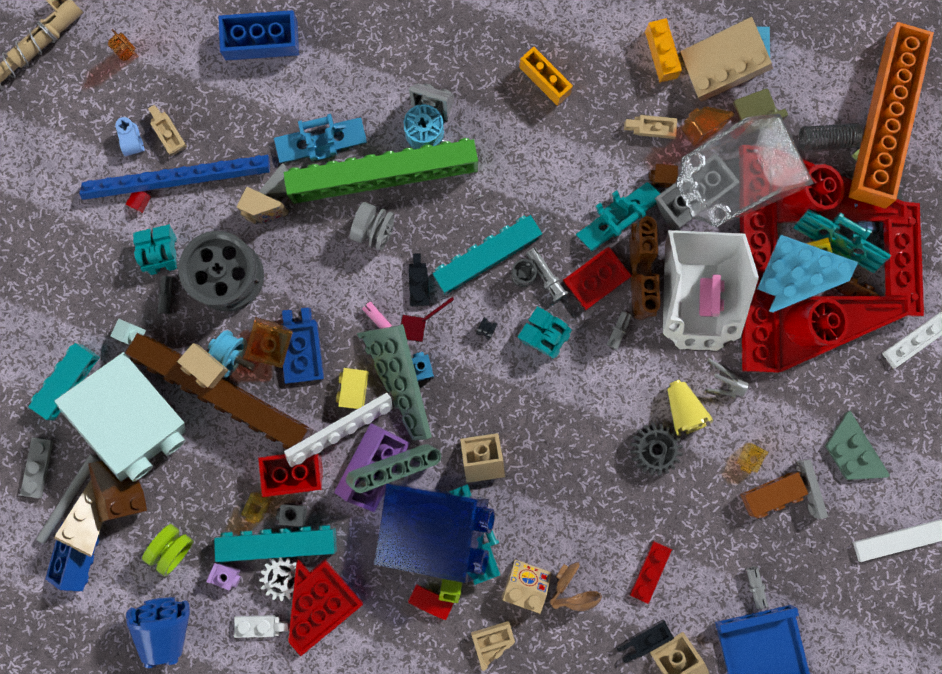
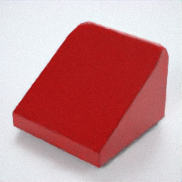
M143 191L133 192L125 205L143 213L151 196Z

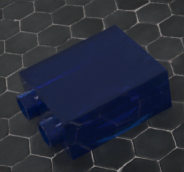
M386 484L374 565L462 583L476 580L478 574H485L489 562L488 550L482 549L484 533H491L495 521L494 509L488 508L489 499L406 484Z

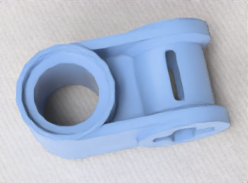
M127 117L119 118L116 121L115 127L124 156L144 152L143 141L137 125Z

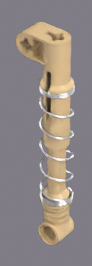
M46 0L55 11L46 19L39 20L37 22L38 26L33 30L29 29V34L21 41H15L16 45L8 53H2L4 60L0 63V83L8 76L16 78L13 71L18 67L29 66L28 62L37 54L42 55L41 50L50 42L55 43L60 38L59 34L81 16L83 11L72 0H61L63 2L61 5L58 3L60 0Z

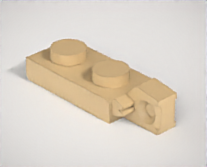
M155 105L148 108L153 116L150 124L169 155L173 156L187 148L170 117L165 112L160 113Z
M640 115V117H635L634 120L626 119L624 130L634 131L633 134L638 136L675 139L677 118Z

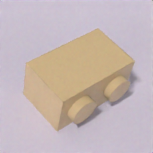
M195 343L177 361L182 365L180 369L189 376L191 374L197 378L196 382L203 388H214L228 372L224 365Z

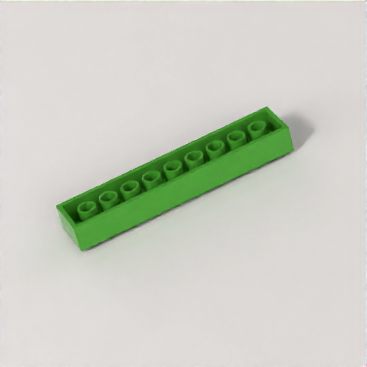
M463 138L454 143L445 141L437 146L423 145L421 148L414 150L413 148H405L402 152L394 153V151H387L379 156L370 154L361 159L348 158L344 162L329 161L326 165L321 166L312 164L303 169L295 167L283 173L287 195L295 204L478 172V157L474 139Z

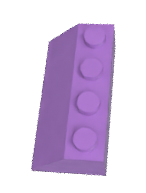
M370 423L334 493L349 503L375 512L389 483L363 493H357L347 485L346 477L353 470L405 452L410 442ZM397 464L392 467V471L396 469ZM379 471L375 472L373 478L378 476ZM360 478L355 481V485L359 484Z

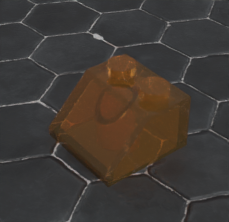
M706 106L701 110L697 108L684 121L685 124L682 130L695 147L724 128L732 119L734 113Z
M255 317L244 359L282 368L293 331L276 322Z

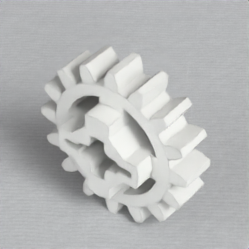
M284 557L279 558V561L273 558L271 560L272 564H265L267 570L263 569L261 571L265 575L259 579L260 582L265 583L261 589L267 588L266 596L273 594L272 600H275L277 596L280 597V601H283L285 596L291 599L294 584L291 588L290 580L295 577L296 562L292 564L291 557L284 561ZM283 566H287L291 570L283 569ZM273 569V578L269 580L270 572ZM289 575L284 581H276L279 576ZM273 587L280 588L281 591H278V590L274 589Z

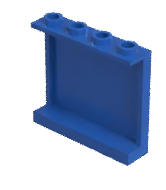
M787 605L715 622L727 674H810L796 616H799L797 607Z

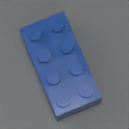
M294 10L218 15L220 52L226 61L299 55L298 20Z

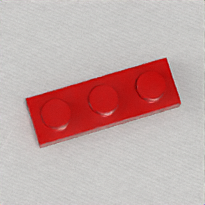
M655 541L652 542L630 592V596L649 604L672 549Z

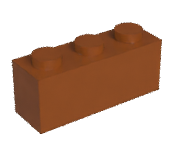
M790 472L741 493L740 496L749 516L759 519L767 516L768 511L773 509L778 511L785 508V504L791 501L792 503L802 501L803 496L808 495V492L799 472Z

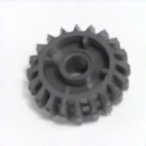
M651 423L650 428L644 425L643 429L645 432L638 429L637 433L640 437L636 435L632 437L634 440H637L636 443H630V446H635V450H630V454L637 455L632 458V461L639 460L636 467L640 468L643 466L642 472L644 473L649 469V474L654 475L656 470L657 475L661 476L663 469L664 473L668 474V466L674 470L676 467L673 462L680 463L676 456L683 455V453L678 452V449L683 448V445H677L676 443L681 439L680 437L673 438L676 435V431L669 433V426H666L663 430L662 423H659L657 428L655 423ZM654 444L660 446V452L657 455L652 452Z

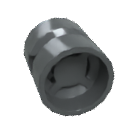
M528 259L518 260L513 265L511 272L513 283L522 288L530 286L536 278V265Z

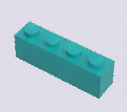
M74 343V345H71L67 349L63 360L55 365V371L52 375L44 380L41 390L31 398V403L28 407L44 419L55 421L61 411L54 401L82 382L100 357L82 344Z

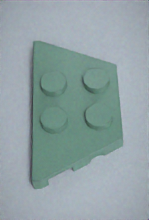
M847 411L841 423L834 430L833 436L829 438L825 445L846 480L889 477L890 474L851 411Z

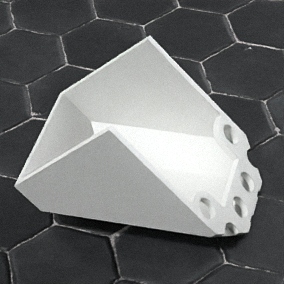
M668 230L664 262L663 334L674 341L675 346L679 349L718 351L728 341H735L741 338L759 278L746 234ZM721 275V280H724V292H720V299H724V311H720L719 317L700 316V279Z

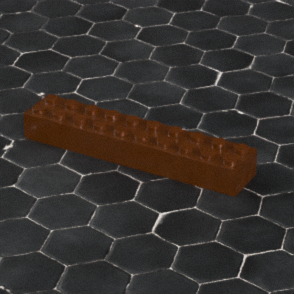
M137 333L125 354L130 356L132 362L146 366V370L153 374L164 376L163 379L171 384L181 385L180 389L189 394H197V399L202 402L215 404L214 408L222 413H231L232 419L240 423L247 422L249 424L248 428L255 432L266 433L265 437L273 442H282V447L285 449H289L307 439L314 431V429L224 378L214 388L201 387L196 382L197 378L191 374L189 376L180 369L182 365L177 361L182 357L181 354L149 336Z

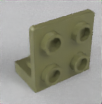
M768 88L741 97L733 102L746 135L779 124L788 116L786 108L778 111Z

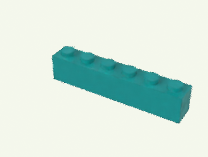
M524 215L518 218L513 226L507 225L499 230L500 233L498 235L488 236L481 245L477 246L475 244L467 249L466 254L462 256L458 254L451 259V263L446 266L442 264L435 268L433 277L444 295H447L540 239L543 233L532 216L525 217Z
M320 525L319 529L311 530V526L299 527V531H291V528H280L279 532H272V529H262L257 534H252V530L240 531V535H233V532L220 533L221 536L214 538L215 562L325 555L337 552L336 528H331L330 525Z

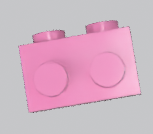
M721 275L700 279V316L719 317L720 311H724V299H720V292H724V280H721Z

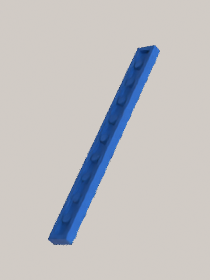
M258 155L249 158H238L236 160L88 180L82 182L79 195L82 200L269 173L270 159L268 155Z

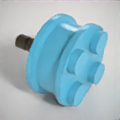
M229 330L223 331L216 339H212L208 345V353L228 369L224 377L230 376L237 369L238 365L246 367L251 371L254 370L256 365L243 358L247 348V340L234 337L233 333Z

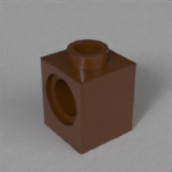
M655 164L652 170L650 169L648 180L651 181L653 187L669 188L678 180V166Z

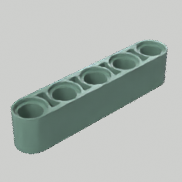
M424 444L348 473L346 483L355 492L363 493L437 465L441 460V453L433 446ZM414 458V462L410 465L411 459ZM397 464L396 469L392 471V467ZM379 471L378 476L373 478L375 472ZM360 478L359 484L355 485V481Z

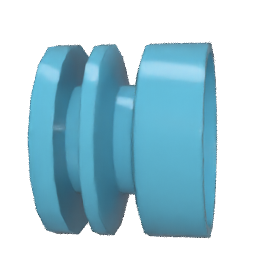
M422 104L414 106L406 113L403 121L406 140L413 149H419L423 145H440L444 138L443 118L436 108Z

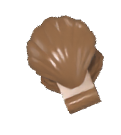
M579 562L572 563L569 566L563 564L556 575L559 581L556 593H554L550 600V604L554 609L566 606L575 611H587L597 606L601 601L602 595L597 591H587L572 597L556 599L559 594L563 593L580 566Z

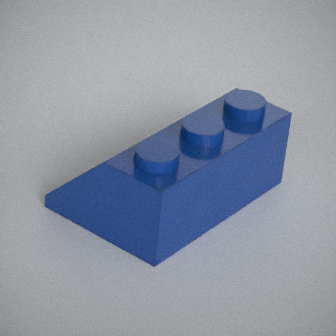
M98 535V538H97L95 547H96V546L98 545V543H99V535ZM56 540L45 580L59 590L83 592L85 585L88 583V572L93 564L94 555L92 554L90 557Z

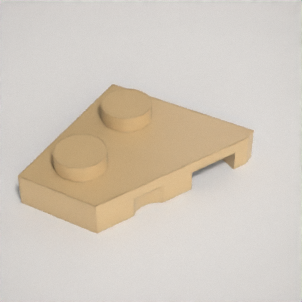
M509 621L471 632L482 671L486 670L495 658L498 659L504 650L509 649L515 643Z

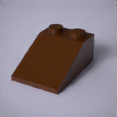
M103 460L88 463L99 522L147 511L144 492L139 480L133 482L128 476L120 482Z

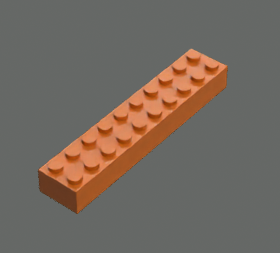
M897 22L888 32L849 198L885 209L896 201L934 32Z

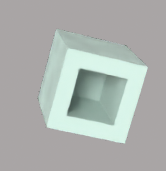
M118 319L111 337L130 345L137 333L144 335L146 330Z

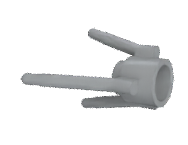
M707 359L708 362L733 379L730 380L719 374H714V377L728 383L730 391L707 388L706 391L729 395L734 398L736 395L743 397L748 389V383L742 381L741 377L736 376L712 359Z

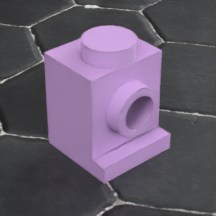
M216 562L206 582L226 590H231L233 587H237L241 576H239L240 569L223 562ZM222 574L227 576L226 581L221 579Z

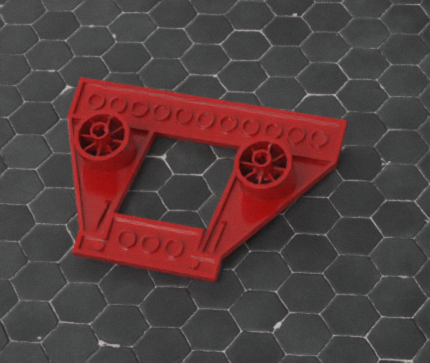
M744 144L738 147L740 234H746L759 276L742 331V372L779 373L905 316H924L920 203L904 202L896 199L885 209L848 197L852 180L841 176L832 166L826 164L815 165L777 148ZM808 209L830 221L841 212L845 218L853 222H883L884 251L891 255L885 262L886 296H812L773 313L769 310L775 296L760 291L757 287L778 241L777 223H797Z

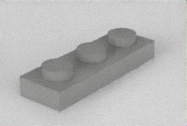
M31 438L20 496L42 498L53 440Z
M811 459L798 460L796 470L802 477L808 495L805 496H808L809 499L808 510L810 514L818 519L828 517Z

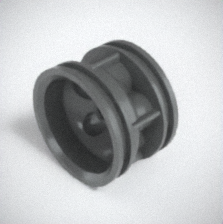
M210 231L195 237L184 248L179 260V278L186 292L195 300L215 310L228 312L242 309L256 299L263 286L264 269L259 256L240 238L228 232ZM236 249V256L232 260L224 258L227 250ZM213 252V259L210 262H203ZM219 267H222L223 271H220V274H218L217 270H220ZM238 268L245 270V277L240 281L234 280L232 276L233 271ZM202 272H206L208 280L205 284L200 285L199 275ZM219 283H225L228 287L227 293L223 296H218L216 292V287Z

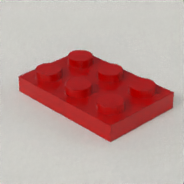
M608 246L563 279V282L586 311L628 280L631 274Z

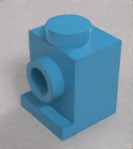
M424 352L413 354L412 361L417 381L434 378L429 355H424ZM420 362L425 364L424 369H418L417 366Z

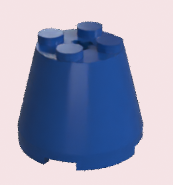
M175 597L156 598L144 601V605L136 609L131 607L126 612L128 629L145 668H153L165 663L173 665L178 662V658L183 652L190 615L188 601L178 602L175 601Z

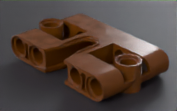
M647 216L643 217L639 223H632L629 235L632 314L637 320L656 317L657 311L660 308L659 275L652 274V265L658 255L657 224L652 217Z

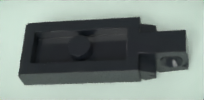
M414 253V264H409L408 269L410 306H430L428 269L426 263H421V253Z

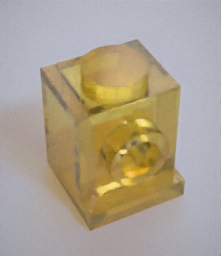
M746 443L736 464L741 466L740 470L748 474L752 472L758 473L769 452L753 443ZM752 456L755 457L754 463H751L750 458Z
M257 492L250 493L241 515L245 516V520L250 523L262 522L272 499L262 497ZM255 505L260 506L259 512L254 510Z

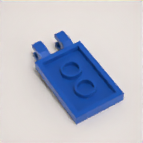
M309 307L301 308L302 321L293 322L292 310H282L283 323L278 327L285 384L324 379L318 322L312 320L311 308Z

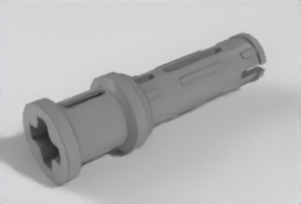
M537 248L529 250L526 255L536 265L537 272L544 281V288L549 290L554 298V303L567 296L569 293L564 291L559 283V278L554 277Z

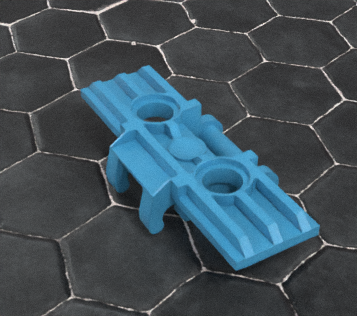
M331 114L302 122V120L298 121L300 132L274 138L279 163L310 157L311 161H317L338 156L337 151L340 149L367 143L361 117L334 123ZM326 124L330 125L323 134L311 136L310 133L305 132V129ZM342 132L344 138L341 141H336L334 139L335 133ZM302 140L306 141L307 147L305 149H299L297 146Z

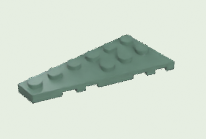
M403 324L357 333L359 339H363L366 344L365 350L368 355L371 354L375 362L374 368L387 392H391L395 400L393 401L395 408L400 409L403 415L402 421L412 440L431 438Z

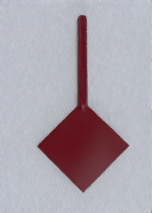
M451 297L424 318L402 315L401 325L403 324L407 340L423 342L426 320L451 303L454 298Z

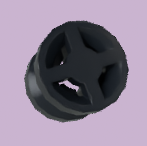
M484 317L476 334L479 336L483 335L490 341L498 323H491L488 321V318Z

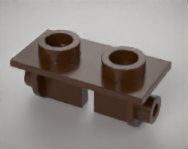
M851 277L850 281L835 287L839 293L846 296H852L854 291L857 292L855 296H879L874 291L875 287L867 283L864 285L858 284V280L854 277Z

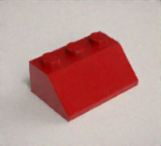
M321 452L310 456L301 464L293 467L287 462L285 454L258 457L262 497L322 490L323 465Z

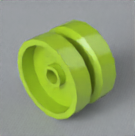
M172 524L167 525L158 533L142 556V560L149 566L157 564L156 570L164 577L169 575L179 565L194 542L186 534L179 536V529Z

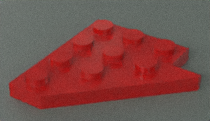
M326 559L310 572L300 560L296 561L288 643L300 656L305 654L363 605L361 599Z

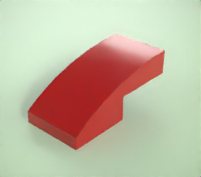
M418 584L415 585L408 600L409 604L445 621L454 604L453 602L439 600V594Z

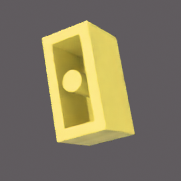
M344 368L343 372H340L339 383L341 384V391H338L336 396V403H339L338 407L359 409L364 406L368 371Z

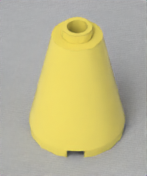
M677 380L669 384L670 387L667 391L677 436H682L680 432L683 431L689 434L707 426L705 423L707 421L713 422L711 415L686 382Z

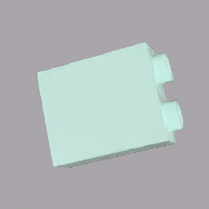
M124 352L54 401L63 415L120 482L128 476L133 482L137 481L152 469L153 465L149 462L151 458L160 451H163L166 456L171 455L186 441L182 437V434L186 432L183 420Z

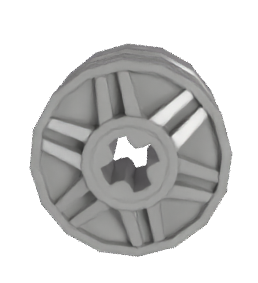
M366 202L361 203L352 223L350 239L363 244L369 237V246L374 247L376 244V249L382 251L392 234L395 214L389 211L386 215V210L381 209L376 216V206Z

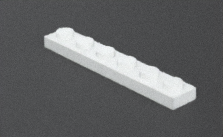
M388 393L383 394L284 451L289 465L293 467L301 464L305 459L320 453L324 448L337 443L341 438L354 433L358 428L365 424H370L381 415L387 414L393 409L390 395Z

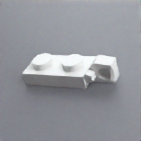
M275 615L234 617V638L279 636L281 631H289L290 621H280V617Z

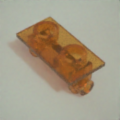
M112 29L111 31L115 35L109 39L108 46L122 61H127L133 55L138 57L134 52L136 48L129 42L128 38L123 33L117 34Z

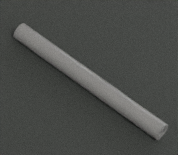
M92 454L88 456L37 536L36 540L38 542L46 543L90 473L88 463L97 462L99 458Z

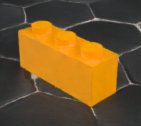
M667 18L649 22L645 34L659 82L677 79L682 68Z
M532 47L520 58L519 68L557 106L571 94L573 85L535 47Z

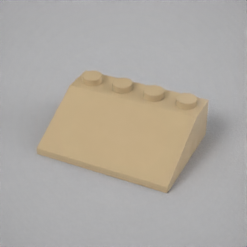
M752 17L681 51L692 84L701 102L773 69L768 52Z

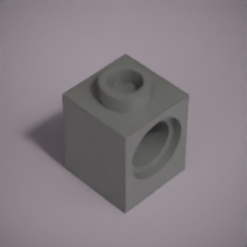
M281 504L276 514L279 525H306L307 505ZM289 509L293 510L296 514L294 520H290L287 517Z

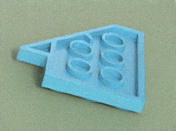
M780 234L757 289L775 296L769 310L773 313L850 281L858 262Z

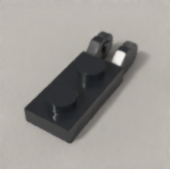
M663 619L630 637L629 640L619 644L616 648L621 652L631 646L634 647L635 651L626 654L622 658L623 662L627 663L637 657L640 658L673 640L674 637Z

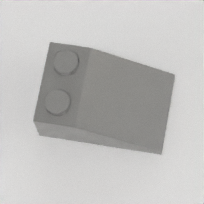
M426 83L410 86L409 94L412 108L422 104L433 106L440 112L443 120L448 121L454 103V94L446 89H435L432 85Z

